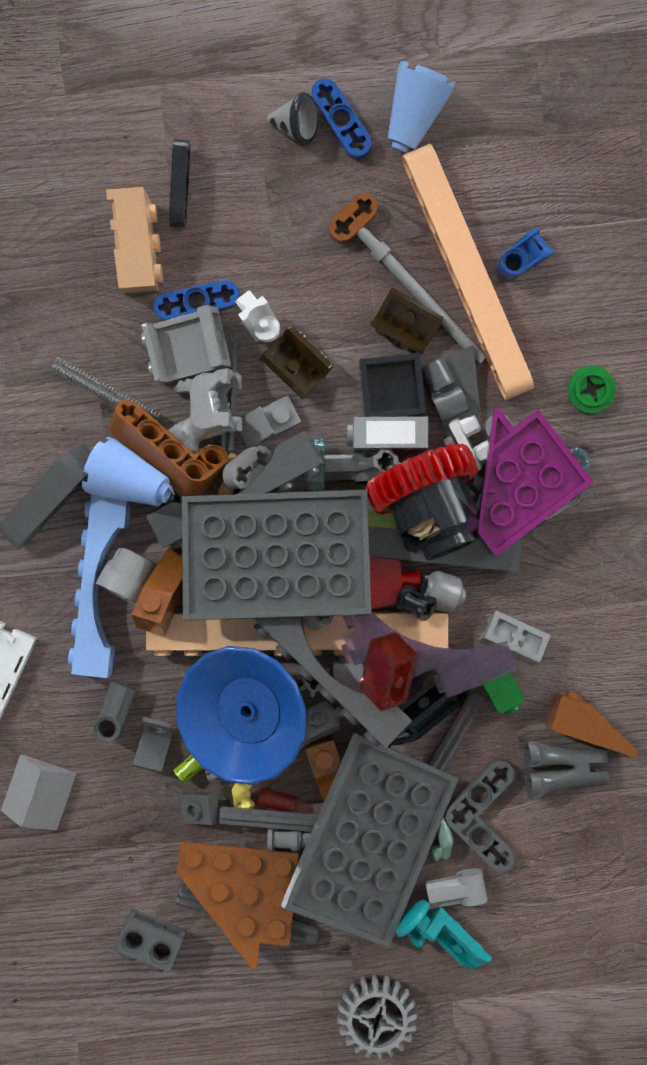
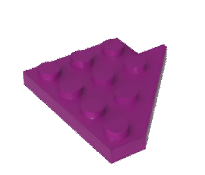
M499 407L493 410L478 515L479 524L476 533L495 557L594 483L539 409L515 427L511 425Z

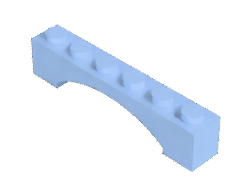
M91 495V500L86 501L85 518H89L88 529L83 530L81 546L85 547L84 559H80L78 566V577H82L81 589H77L75 594V607H79L78 618L73 619L71 635L75 636L74 648L70 649L68 655V666H72L71 674L108 678L113 674L116 645H110L105 636L98 607L99 586L95 583L100 576L103 562L111 543L122 528H129L132 502Z

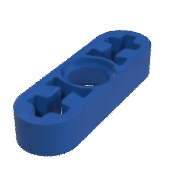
M327 78L316 81L312 87V98L315 101L317 110L345 153L354 160L365 158L371 149L370 135L336 83ZM320 89H324L326 92L331 90L330 99L334 104L331 109L325 97L319 99ZM338 112H345L349 115L350 122L344 127H339L333 122L334 115ZM354 126L357 128L353 130L356 140H364L363 150L361 151L357 147L351 148L353 140L349 132Z
M229 280L217 281L160 294L154 301V311L163 321L194 313L198 310L189 306L191 295L200 293L205 297L204 306L211 305V299L207 291L212 290L213 296L222 294V288L226 287L229 292H234V295L230 296L229 302H224L223 298L214 299L216 303L214 307H217L219 311L228 310L237 305L235 301L240 297V293L233 282ZM183 296V304L187 312L182 313L181 307L172 308V314L167 315L163 310L160 311V308L165 306L164 301L169 300L173 305L179 304L178 297Z

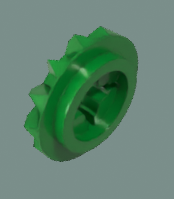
M595 365L578 369L572 375L567 385L568 398L576 409L585 413L603 411L612 403L616 394V385L612 375L606 369ZM586 382H590L592 386H603L595 392V398H592L590 394H580L583 389L587 388Z

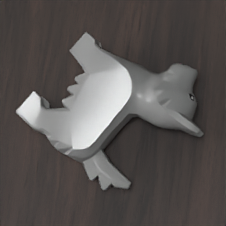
M226 368L216 370L214 373H201L194 379L186 378L185 381L180 379L171 391L173 394L190 393V416L167 431L193 454L199 451V443L202 440L230 431L241 432L242 418L231 416L230 403L227 402L228 397L225 395L230 388L242 390L241 375Z

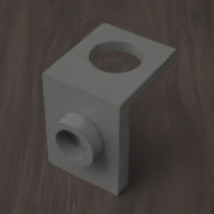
M144 717L142 721L143 732L133 766L162 773L173 737V724Z
M227 786L209 794L183 793L179 795L185 824L213 825L218 823L220 813L218 801L221 796L227 799L228 807H235L233 804L232 786Z

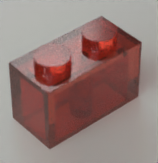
M396 632L370 640L360 683L361 691L380 711L406 703L418 654Z

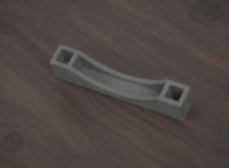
M303 431L277 445L272 459L263 473L239 494L270 493L274 490L277 493H282L294 486L292 482L294 479L303 476L304 480L320 473L319 466L325 462L309 431ZM182 501L171 502L146 516L162 548L172 545L175 550L182 546Z
M302 617L255 619L257 623L253 627L266 639L271 635L279 643L275 648L287 660L291 657L301 664L297 670L309 682L315 678L323 686L319 691L332 704L337 700L345 707L341 713L354 726L360 722L367 729L364 736L376 747L382 744L387 748L412 721L390 699L372 697L355 692L340 684L329 675L317 661L308 645L303 629Z

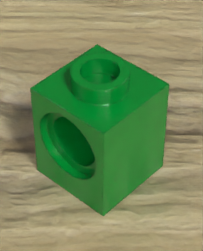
M505 665L479 679L495 711L499 715L502 713L509 715L521 708L520 703L526 701L509 668Z

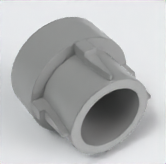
M118 548L112 560H109L103 568L95 584L111 594L136 605L141 590L156 565L130 550Z

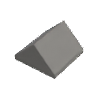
M21 754L1 811L21 828L57 830L77 773Z

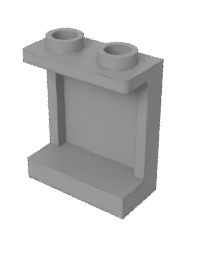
M205 305L198 307V311L158 323L147 322L142 324L143 332L141 339L145 349L148 350L150 358L148 370L156 383L168 384L180 379L194 377L201 373H209L232 367L217 307Z

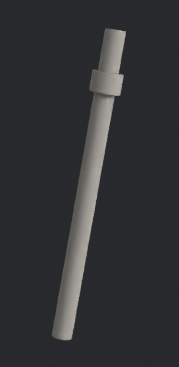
M365 226L362 227L356 235L372 251L371 255L378 263L382 262L422 305L444 317L440 325L463 349L469 346L474 347L475 362L479 365L487 356L390 254L391 249L384 242L380 243Z

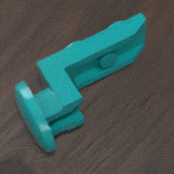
M420 900L407 909L402 915L395 932L398 937L407 935L417 948L423 945L426 938L430 942L436 940L461 966L471 970L489 963L492 959L483 947L462 928L460 923L455 921L442 907L426 914L430 907L426 900Z

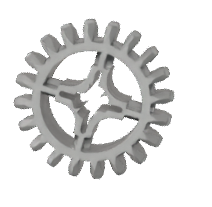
M374 974L370 983H367L365 977H362L360 979L361 987L352 983L350 985L352 993H343L342 998L344 1002L338 1004L340 1014L337 1015V1023L341 1024L339 1033L341 1036H346L345 1043L347 1046L355 1044L354 1052L356 1054L365 1049V1057L367 1059L371 1056L372 1052H376L379 1060L383 1056L382 1052L386 1051L390 1057H393L394 1047L403 1052V1041L411 1042L412 1034L410 1032L416 1031L417 1026L414 1020L418 1018L417 1011L413 1009L415 1001L413 998H408L409 990L407 988L400 990L401 985L398 980L390 985L387 975L383 978L382 982H378V977ZM375 997L371 1003H362L369 998ZM386 999L391 1000L398 1006L402 1013L401 1016L396 1015L394 1011L386 1007ZM380 1007H381V1015H380V1016L378 1017V1019L375 1021V1025H374V1024H373V1018H375L376 1015L379 1014V1010H380ZM353 1018L359 1019L360 1023L367 1025L368 1034L362 1032L356 1026ZM386 1030L391 1031V1032H389L388 1034H385V1035L380 1036V1034H381L383 1031H386Z

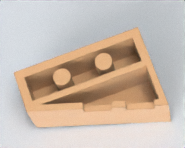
M143 187L106 190L107 200H111L113 219H110V225L115 235L116 249H114L118 288L123 294L159 291L158 282H163V272L161 264L156 262V252H160L161 247L159 234H154L153 223L158 222L157 205L152 204Z

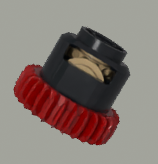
M457 443L429 450L426 453L408 458L404 462L387 468L386 471L379 473L378 476L368 481L365 489L367 490L371 506L377 514L392 513L407 551L414 554L423 553L425 560L429 561L456 552L476 541L473 532L476 531L479 524L476 516L477 508L466 482L474 478L478 472V467L469 446Z

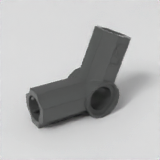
M380 448L375 451L355 452L354 455H323L325 462L323 464L324 482L355 481L358 484H367L368 481L378 476L379 473L397 465L398 456L394 455L391 449Z

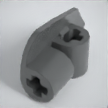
M473 346L421 367L423 378L432 396V405L445 435L453 438L455 436L448 425L450 421L457 417L459 420L473 415L477 418L480 414Z

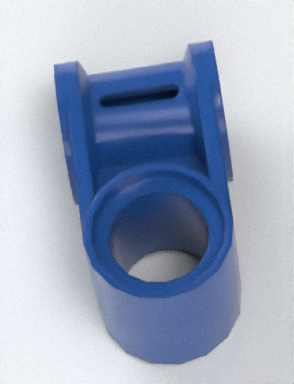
M539 227L534 228L501 256L496 270L499 277L503 280L514 281L556 251L554 247L550 248L539 234ZM505 260H515L519 265V269L517 271L510 270L506 266Z

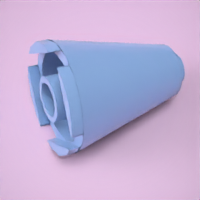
M401 61L397 71L387 139L392 141V148L408 153L409 148L414 150L417 148L454 92L456 83H447L448 77L420 65H417L415 70L407 68L409 62Z
M106 437V443L99 441L88 457L83 471L88 473L87 482L82 480V487L85 492L93 496L159 506L162 502H167L172 492V486L167 476L116 439Z

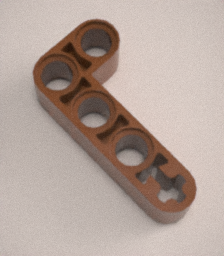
M122 400L116 404L109 422V432L120 443L167 476L172 489L180 496H198L217 481L228 458L223 448L211 444L193 454L135 402Z

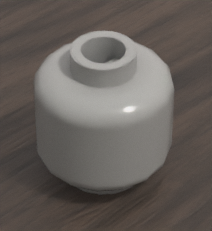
M434 571L430 575L425 576L419 589V593L435 597L437 605L434 610L443 613H452L458 606L463 605L466 598V590L463 589L461 579L441 571Z

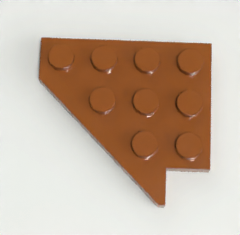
M180 841L176 873L252 970H257L259 944L290 946L293 912L284 909L281 903L298 865L299 853Z

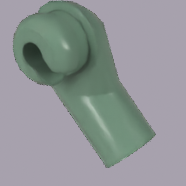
M443 817L436 833L439 844L430 848L433 860L436 862L442 859L446 861L450 858L454 842L450 826L446 822V817Z

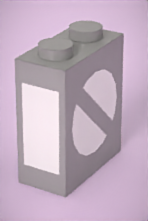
M354 417L352 425H347V446L353 447V453L375 451L380 448L391 449L392 452H424L428 448V417Z

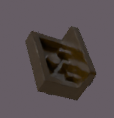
M392 287L370 325L375 328L376 333L387 339L393 338L400 342L404 350L412 354L420 353L422 355L444 317Z
M292 325L286 328L283 335L260 357V360L302 400L327 377L333 368V364L329 361L328 357L323 352L318 351L307 340L306 336Z

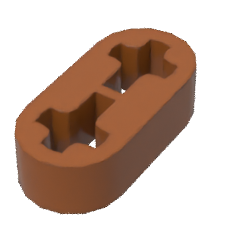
M367 193L354 197L331 220L329 226L331 238L340 244L353 240L357 236V232L362 227H366L376 217L378 209L376 199ZM361 202L363 205L370 203V214L363 212L357 218L354 216L359 211L358 203ZM349 220L352 221L348 226V235L344 233L336 234V224L345 225Z

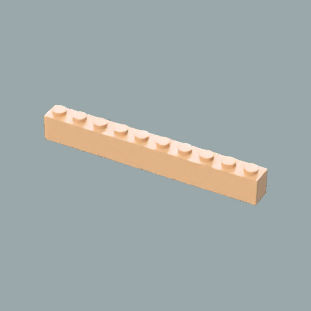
M439 611L433 612L427 621L417 619V615L412 612H371V615L333 616L330 624L318 630L308 628L303 622L307 642L314 655H321V650H333V655H351V650H363V655H381V650H393V655H411V650H423V655H441V650H448V613ZM175 612L165 637L146 631V650H154V655L156 656L172 655V650H184V655L199 656L202 655V650L215 651L226 646L255 648L260 652L262 650H274V655L283 656L275 648L279 643L271 635L266 639L253 627L257 623L255 619L184 621L183 612Z

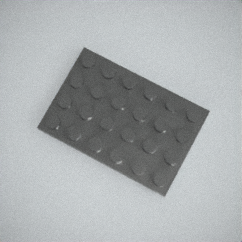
M367 490L182 496L183 620L371 615Z
M353 733L281 906L291 912L389 948L459 778L389 747L385 748L381 744L376 747L367 738Z

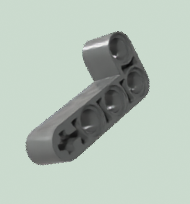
M86 445L71 449L62 455L0 522V532L17 550L25 546L82 487V480L87 482L88 473L83 471L91 451Z

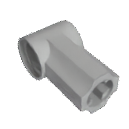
M479 868L459 871L456 873V876L425 881L430 909L456 904L477 906L484 904L488 900L483 871Z

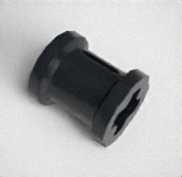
M411 584L403 587L396 600L397 608L411 611L421 621H427L432 616L437 605L435 597L416 591V587Z

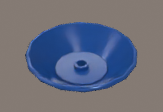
M226 646L204 654L186 671L176 695V723L186 749L203 769L225 782L253 785L276 778L295 761L306 735V708L297 683L277 660L255 648ZM245 706H248L251 709V715L247 714V712L245 711Z

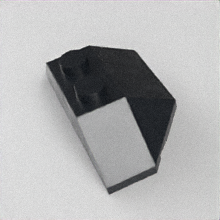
M463 653L425 656L378 694V698L390 699L412 720L389 744V748L392 745H402L418 740L464 703L473 680L478 676V672Z

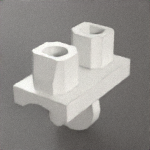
M247 291L235 301L242 310L238 314L256 342L258 340L271 342L279 336L280 323L263 296L256 299L251 291Z
M473 415L459 420L457 417L450 421L448 425L458 444L463 443L469 446L476 460L478 470H480L483 463L486 462L489 441L486 440L473 447L469 437L482 430L476 416ZM451 436L443 439L446 446L450 444L455 445Z

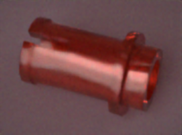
M268 786L267 789L261 788L257 806H261L263 810L269 808L277 811L293 812L297 796L273 791Z

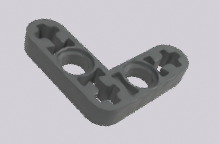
M500 758L492 760L448 804L444 815L448 825L492 869L498 872H505L511 869L514 864V853L509 845L479 816L514 780V769L509 762ZM496 767L500 769L506 767L504 771L507 775L506 778L498 777L493 782V785L497 788L492 790L483 779L487 776L489 781H491L496 775L494 772ZM478 786L486 788L488 793L486 799L481 802H476L471 798L472 790ZM467 798L470 805L476 809L471 811L468 807L463 812L465 817L463 821L459 819L453 821L452 811L454 809L461 811L466 806L462 800ZM478 828L486 830L488 834L486 841L480 844L471 840L472 832ZM492 843L499 853L502 854L506 851L505 857L507 860L504 863L500 860L495 863L496 858L489 849Z

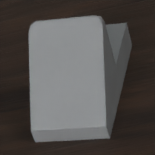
M287 395L263 408L258 407L242 417V431L240 433L249 448L300 424L301 420Z

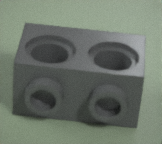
M132 908L127 916L114 951L119 952L120 956L126 960H139L146 963L153 971H166L170 973L186 930ZM136 932L140 934L143 941H132L129 933ZM166 944L170 948V952L161 953L156 948V945Z

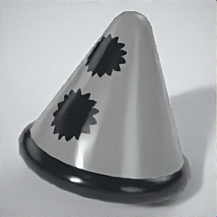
M300 92L295 98L267 116V122L294 139L298 144L308 145L315 138L318 127V112L315 101L310 94Z

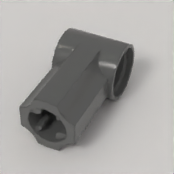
M111 682L99 717L93 725V733L97 740L109 743L121 736L137 689L120 682ZM104 720H110L115 724L116 731L114 735L104 733L102 730Z

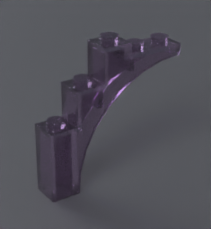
M372 611L371 615L343 616L347 628H354L355 633L344 636L346 644L341 645L347 662L353 661L355 666H359L391 654L392 659L387 661L393 678L399 676L401 682L437 669L438 675L433 676L439 693L446 692L448 698L519 671L507 641L484 648L472 649L434 647L410 639L390 628Z

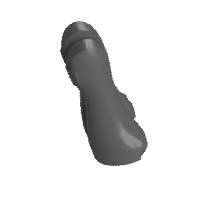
M526 741L524 744V764L527 768L550 765L572 766L571 769L525 770V786L528 797L536 799L564 788L597 785L610 781L609 770L590 769L589 763L609 762L608 750L559 747L538 741Z

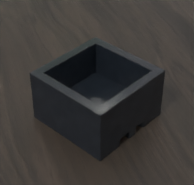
M420 353L359 359L364 417H423L426 414Z

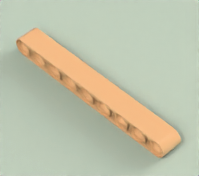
M427 144L402 155V162L481 348L487 356V362L503 398L509 400L534 389V382L433 146Z

